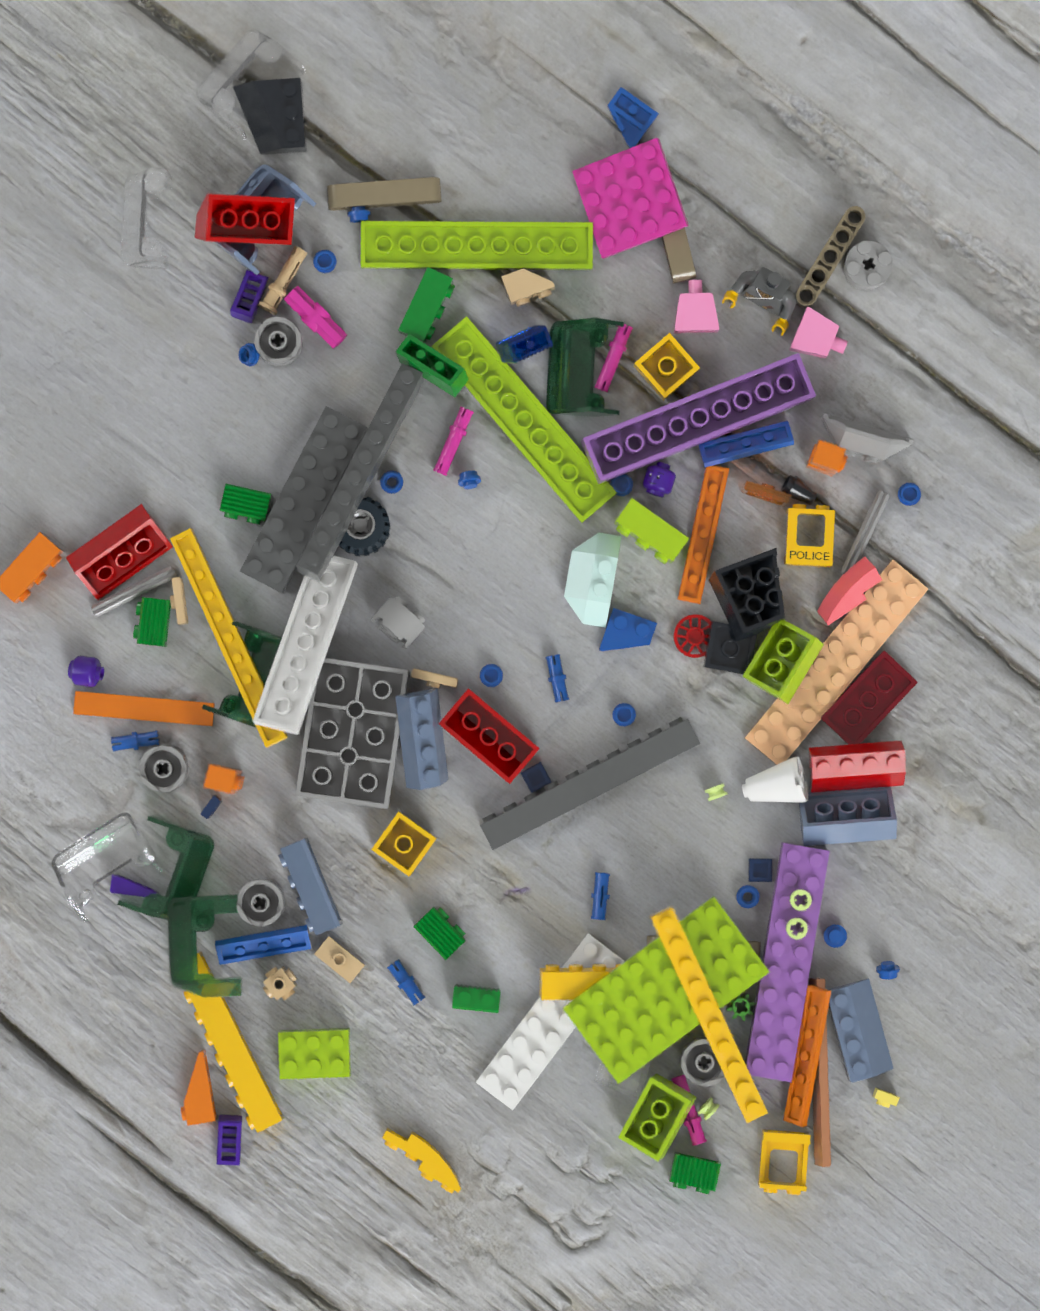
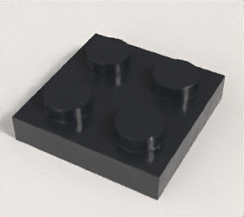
M711 621L703 667L744 674L753 659L757 634L737 642L729 624Z

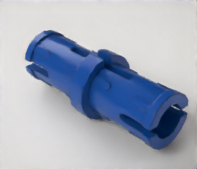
M560 654L553 657H545L550 674L548 680L552 683L555 703L562 700H570L565 684L567 677L566 674H563Z
M158 730L140 734L132 732V735L111 737V744L121 743L112 746L113 752L131 748L139 750V747L160 745L159 738L149 739L158 737Z
M595 872L594 893H591V898H593L591 919L606 920L607 899L610 898L608 894L609 873Z
M398 959L394 964L399 971L395 969L393 964L389 965L387 969H389L399 983V989L404 990L414 1006L419 1003L414 993L420 1001L425 998V995H423L413 981L415 979L413 975L410 976Z

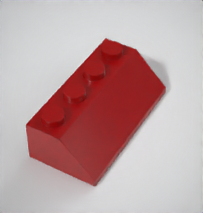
M207 193L196 214L195 238L214 242L292 245L295 198Z
M140 504L68 555L66 559L75 574L98 601L169 551L173 546L149 512Z
M469 688L438 723L509 784L540 749Z
M902 741L809 747L811 793L904 786L906 761L905 748Z

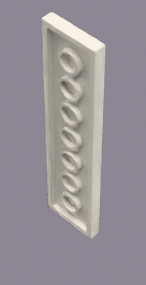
M333 556L320 582L304 575L253 718L255 724L298 735L358 565L356 561Z
M587 933L562 968H569L570 964H581L583 968H592L593 964H605L606 968H615L616 964H622L625 961ZM539 997L476 1080V1083L511 1110H514L576 1026L563 1010V1007L572 1000H541Z

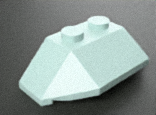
M598 532L572 550L564 598L582 624L606 628L621 536Z

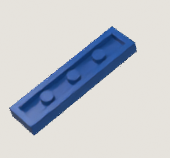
M784 421L699 444L698 447L705 468L794 445V438L789 422Z
M303 925L215 941L219 964L222 965L311 949V941L308 927Z

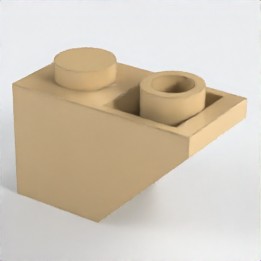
M524 268L501 276L510 304H516L517 307L530 303L529 299L538 296L539 299L547 297L555 289L552 281Z

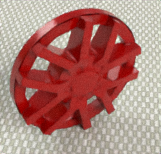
M698 614L682 618L677 623L673 633L677 649L685 656L691 658L705 656L706 651L703 652L699 644L703 642L707 646L705 638H708L709 635H705L704 630L710 628L711 621L707 617ZM692 618H698V627L692 626ZM689 619V628L681 625ZM701 619L705 620L709 625L701 628ZM678 629L686 630V636L677 634ZM677 637L686 639L681 646L678 643ZM687 642L692 645L688 652L682 649ZM696 646V648L698 649V651H699L701 654H690V653L692 652L693 648Z

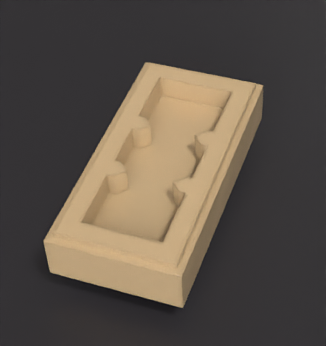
M180 577L171 578L174 594L170 595L171 608L176 609L177 624L185 625L189 621L183 579Z
M412 669L411 678L427 681L426 686L439 689L441 684L457 688V678L420 669Z
M330 936L327 937L314 954L349 983L353 981L365 966L364 963Z

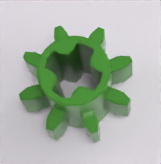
M748 993L745 994L744 998L738 995L730 1001L731 1006L727 1007L726 1010L734 1011L732 1019L739 1015L745 1021L747 1013L753 1015L750 1006L755 1005V1002L747 1001L749 998ZM745 1001V1011L740 1010L737 1012L735 1003Z

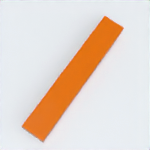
M717 465L705 468L677 600L701 604L729 468Z
M75 691L73 714L213 726L215 703Z
M815 985L807 986L792 1081L789 1085L783 1121L800 1127H806L831 995L830 990Z

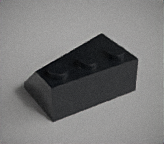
M301 78L258 80L233 86L261 155L307 152Z
M777 548L715 570L709 578V582L737 642L759 634L785 618L783 596L779 582L780 572L776 558Z

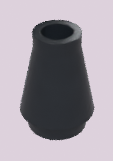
M789 475L781 487V491L785 493L784 496L799 500L808 505H811L817 496V493L812 491L797 476Z

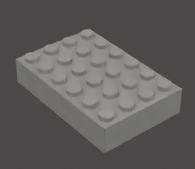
M330 658L324 659L308 706L296 796L389 809L400 737L395 696L406 694L409 670Z

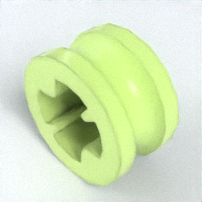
M724 783L704 790L705 793L709 794L708 801L728 794L727 791L723 790Z
M796 890L790 896V904L796 910L803 911L811 905V896L805 890ZM797 894L800 896L806 895L807 899L805 901L807 903L804 906L801 904L796 906L794 901L797 900L794 898Z
M793 918L786 924V932L793 939H801L807 934V924L800 918ZM797 922H800L802 924L800 927H803L802 933L798 932L797 935H793V930H790L791 925H796Z
M710 1097L697 1113L699 1115L703 1114V1119L706 1121L715 1113L720 1105L718 1103L714 1104L713 1098Z

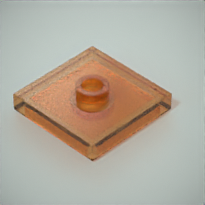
M746 481L741 490L743 494L783 507L789 503L791 497L790 494L777 491L774 486L766 483L759 485Z

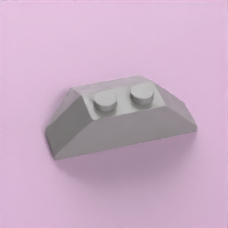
M826 413L822 415L821 420L834 444L846 449L844 455L855 457V454L864 456V461L877 464V461H883L911 446L914 439Z

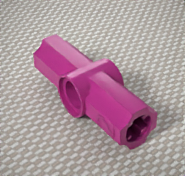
M299 286L295 287L284 299L301 316L300 319L314 333L317 332L333 349L346 338L347 334L330 318V314L318 302L315 303Z

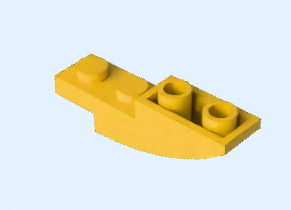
M386 1129L382 1139L386 1140L384 1144L393 1150H397V1148L402 1149L406 1152L405 1156L415 1162L418 1159L422 1162L418 1170L421 1171L420 1175L431 1182L434 1179L441 1182V1187L450 1193H453L454 1190L458 1193L460 1192L461 1184L457 1175L434 1146L413 1131L409 1138L406 1139L391 1129Z

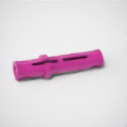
M619 322L613 342L610 341L609 343L610 349L594 388L608 393L621 356L627 350L625 346L633 327Z
M461 406L454 424L449 427L451 431L433 471L447 476L463 436L467 434L466 428L472 414H474L473 411Z
M684 1074L671 1079L674 1084L690 1092ZM694 1103L683 1122L684 1126H687L692 1146L707 1141L700 1123L702 1121L701 1116H698Z

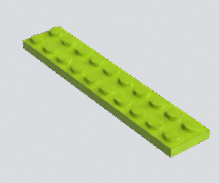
M361 221V268L427 269L429 267L432 269L524 268L533 270H593V222Z
M467 316L431 346L439 353L465 368L469 380L464 386L581 523L617 494L608 481L601 484L597 483L585 454Z

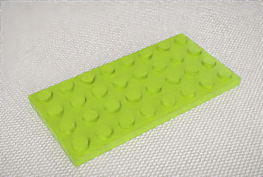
M714 896L679 921L719 1009L769 973V970ZM659 936L563 1007V1010L618 1084L700 1024Z

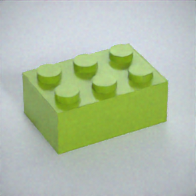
M631 498L614 523L617 525L616 530L625 537L629 535L634 537L636 545L645 551L648 548L656 553L654 557L663 564H666L667 561L671 564L689 540L687 536L633 498Z
M783 619L772 626L742 677L756 687L789 704L824 644L815 636Z
M350 1028L280 1030L278 1032L279 1079L351 1076Z
M656 1073L650 1077L618 1138L656 1161H660L665 1157L697 1096Z

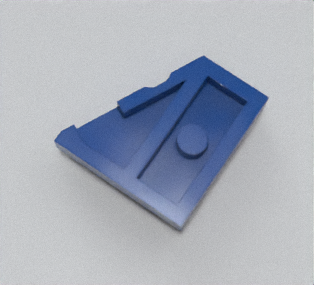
M620 87L607 105L629 148L639 143L659 114L622 87Z
M613 608L599 651L650 645L657 623Z

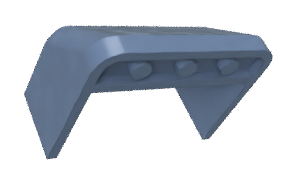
M268 165L258 167L235 194L295 198L294 211L301 206L302 201L313 207L317 204L293 181ZM215 242L241 265L258 275L260 271L252 265L258 256V248L254 245L255 243Z

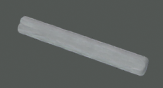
M881 490L877 492L841 569L842 574H845L854 564L860 561L889 498L888 493Z
M169 566L92 605L91 610L96 617H99L171 581V578L177 577V573L172 566Z

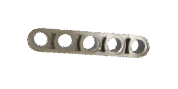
M685 228L662 236L673 283L695 279L696 272Z
M438 177L345 183L327 186L328 210L332 211L352 210L351 208L356 206H364L366 209L442 202L440 178Z
M852 206L847 209L795 294L796 305L800 308L811 307L861 228L865 221V212L861 207ZM857 213L860 217V222L851 223L848 219V214ZM839 232L845 233L848 241L846 243L838 242L836 234ZM832 252L836 257V261L833 263L826 262L824 254ZM821 272L824 276L823 282H815L812 279V273ZM807 291L811 294L812 300L810 302H803L799 294Z

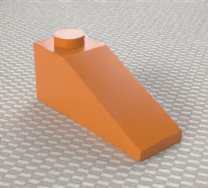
M201 1050L198 1053L185 1096L184 1106L181 1107L183 1121L187 1120L188 1126L212 1122L217 1119L206 1050Z

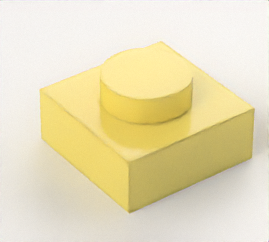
M876 1087L872 1095L877 1099V1104L890 1108V1105L897 1106L900 1098L895 1094Z

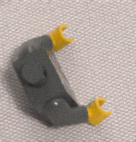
M761 267L757 271L743 272L732 286V290H728L725 293L722 304L726 299H730L732 301L730 309L735 307L738 294H740L742 297L778 317L780 316L781 318L777 319L772 326V332L778 326L782 329L780 335L782 336L789 328L787 320L791 318L796 305V298L790 290L791 282L781 277L777 272Z

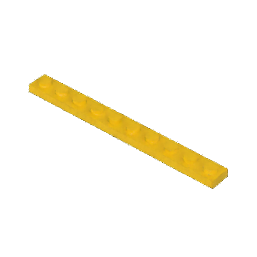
M189 528L171 537L170 540L253 719L265 686L193 529ZM255 724L267 748L288 738L285 731Z
M666 908L650 916L746 1123L767 1114L765 1105L673 908Z

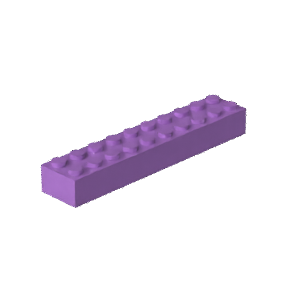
M797 353L584 437L581 443L597 483L601 484L813 400L816 394L801 357Z
M781 843L762 962L769 970V973L758 981L745 1058V1065L751 1076L786 1082L792 1081L829 850ZM799 889L807 891L812 899L810 907L803 911L796 910L790 904L791 894ZM797 894L794 898L797 900L794 901L796 906L799 904L804 906L807 903L805 901L807 899L805 894L803 896ZM793 918L804 920L808 927L807 934L801 939L791 938L786 932V924L789 920ZM797 922L796 925H791L790 930H793V935H797L798 932L802 933L803 927H800L802 925L800 922Z

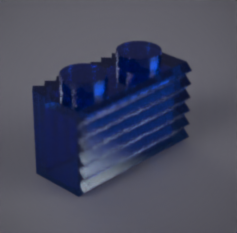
M534 325L496 342L501 361L514 364L553 346L545 325Z

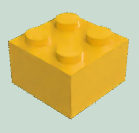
M670 333L634 363L636 370L663 401L700 369Z
M398 811L371 850L410 877L437 838Z

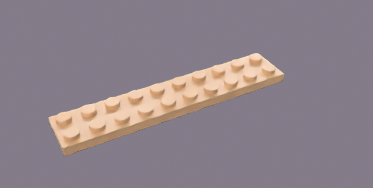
M891 560L880 574L882 580L864 593L866 600L850 610L823 642L822 649L789 704L777 698L745 736L748 742L776 765L786 761L821 720L822 715L835 703L927 592L928 588L896 561Z

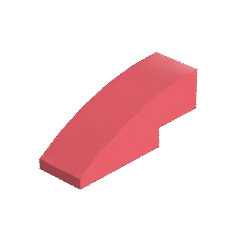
M866 557L862 558L843 574L830 589L817 610L819 616L828 626L864 602L866 597L863 593L882 580L875 566Z

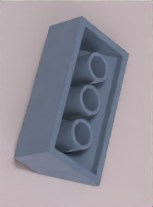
M438 688L397 695L395 698L406 788L424 790L441 786L449 779L443 728L438 724L441 721Z
M891 787L809 792L808 801L799 803L803 846L897 839V817Z
M308 838L281 848L282 853L278 855L283 868L287 866L291 875L287 876L292 889L296 888L299 893V897L296 899L301 911L306 910L308 918L305 921L309 931H314L318 935L341 926L343 922Z
M869 978L827 989L831 991L828 1007L848 1081L850 1083L861 1081L894 1069Z

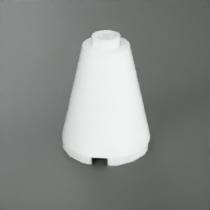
M792 757L745 780L746 784H742L744 797H748L751 802H807L808 787L807 781H804L803 774L805 772L800 758Z

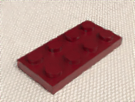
M883 650L821 716V720L847 744H860L918 682Z

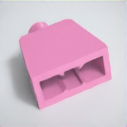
M689 280V293L679 295L674 333H717L719 331V323L713 294L702 292V280Z
M807 307L789 350L826 358L830 349L843 354L848 341L836 336L839 325L812 308Z

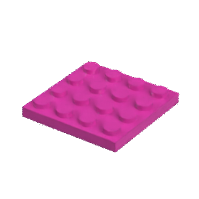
M659 138L649 140L572 171L589 222H593V234L603 259L689 226Z

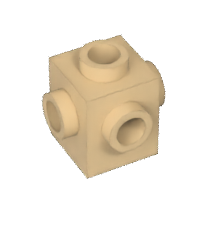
M275 966L265 974L267 979L263 981L265 984L263 990L270 999L274 997L278 1000L282 997L285 1001L295 993L293 988L297 986L295 982L297 978L290 968L286 970L283 966L278 970ZM276 980H281L284 985L282 988H276Z

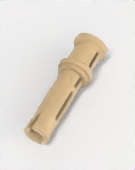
M294 246L274 283L269 284V291L263 301L258 303V306L273 315L277 314L276 309L282 299L286 298V290L308 254L306 251Z

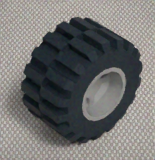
M371 497L363 498L339 544L341 549L343 548L345 552L352 553L355 556H369L370 553L374 552L375 554L378 552L380 547L383 548L386 544L385 541L390 535V521L385 508Z

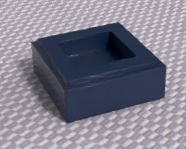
M541 762L521 772L531 793L552 782Z
M214 795L200 815L206 819L211 818L222 803V799Z
M748 858V882H772V859Z

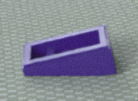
M246 270L230 309L231 317L250 324L253 323L259 307L258 303L262 299L269 279L268 277L261 274L256 275ZM250 280L259 283L260 286L257 287L248 283V281ZM245 289L256 292L257 294L253 295L245 292ZM242 298L252 301L253 304L242 301Z
M112 874L111 893L147 898H157L159 896V892L121 875Z
M219 1115L217 1165L240 1166L241 1115ZM223 1133H227V1134H237V1135H236V1137L223 1136ZM222 1143L236 1144V1146H222ZM222 1152L236 1153V1156H222Z

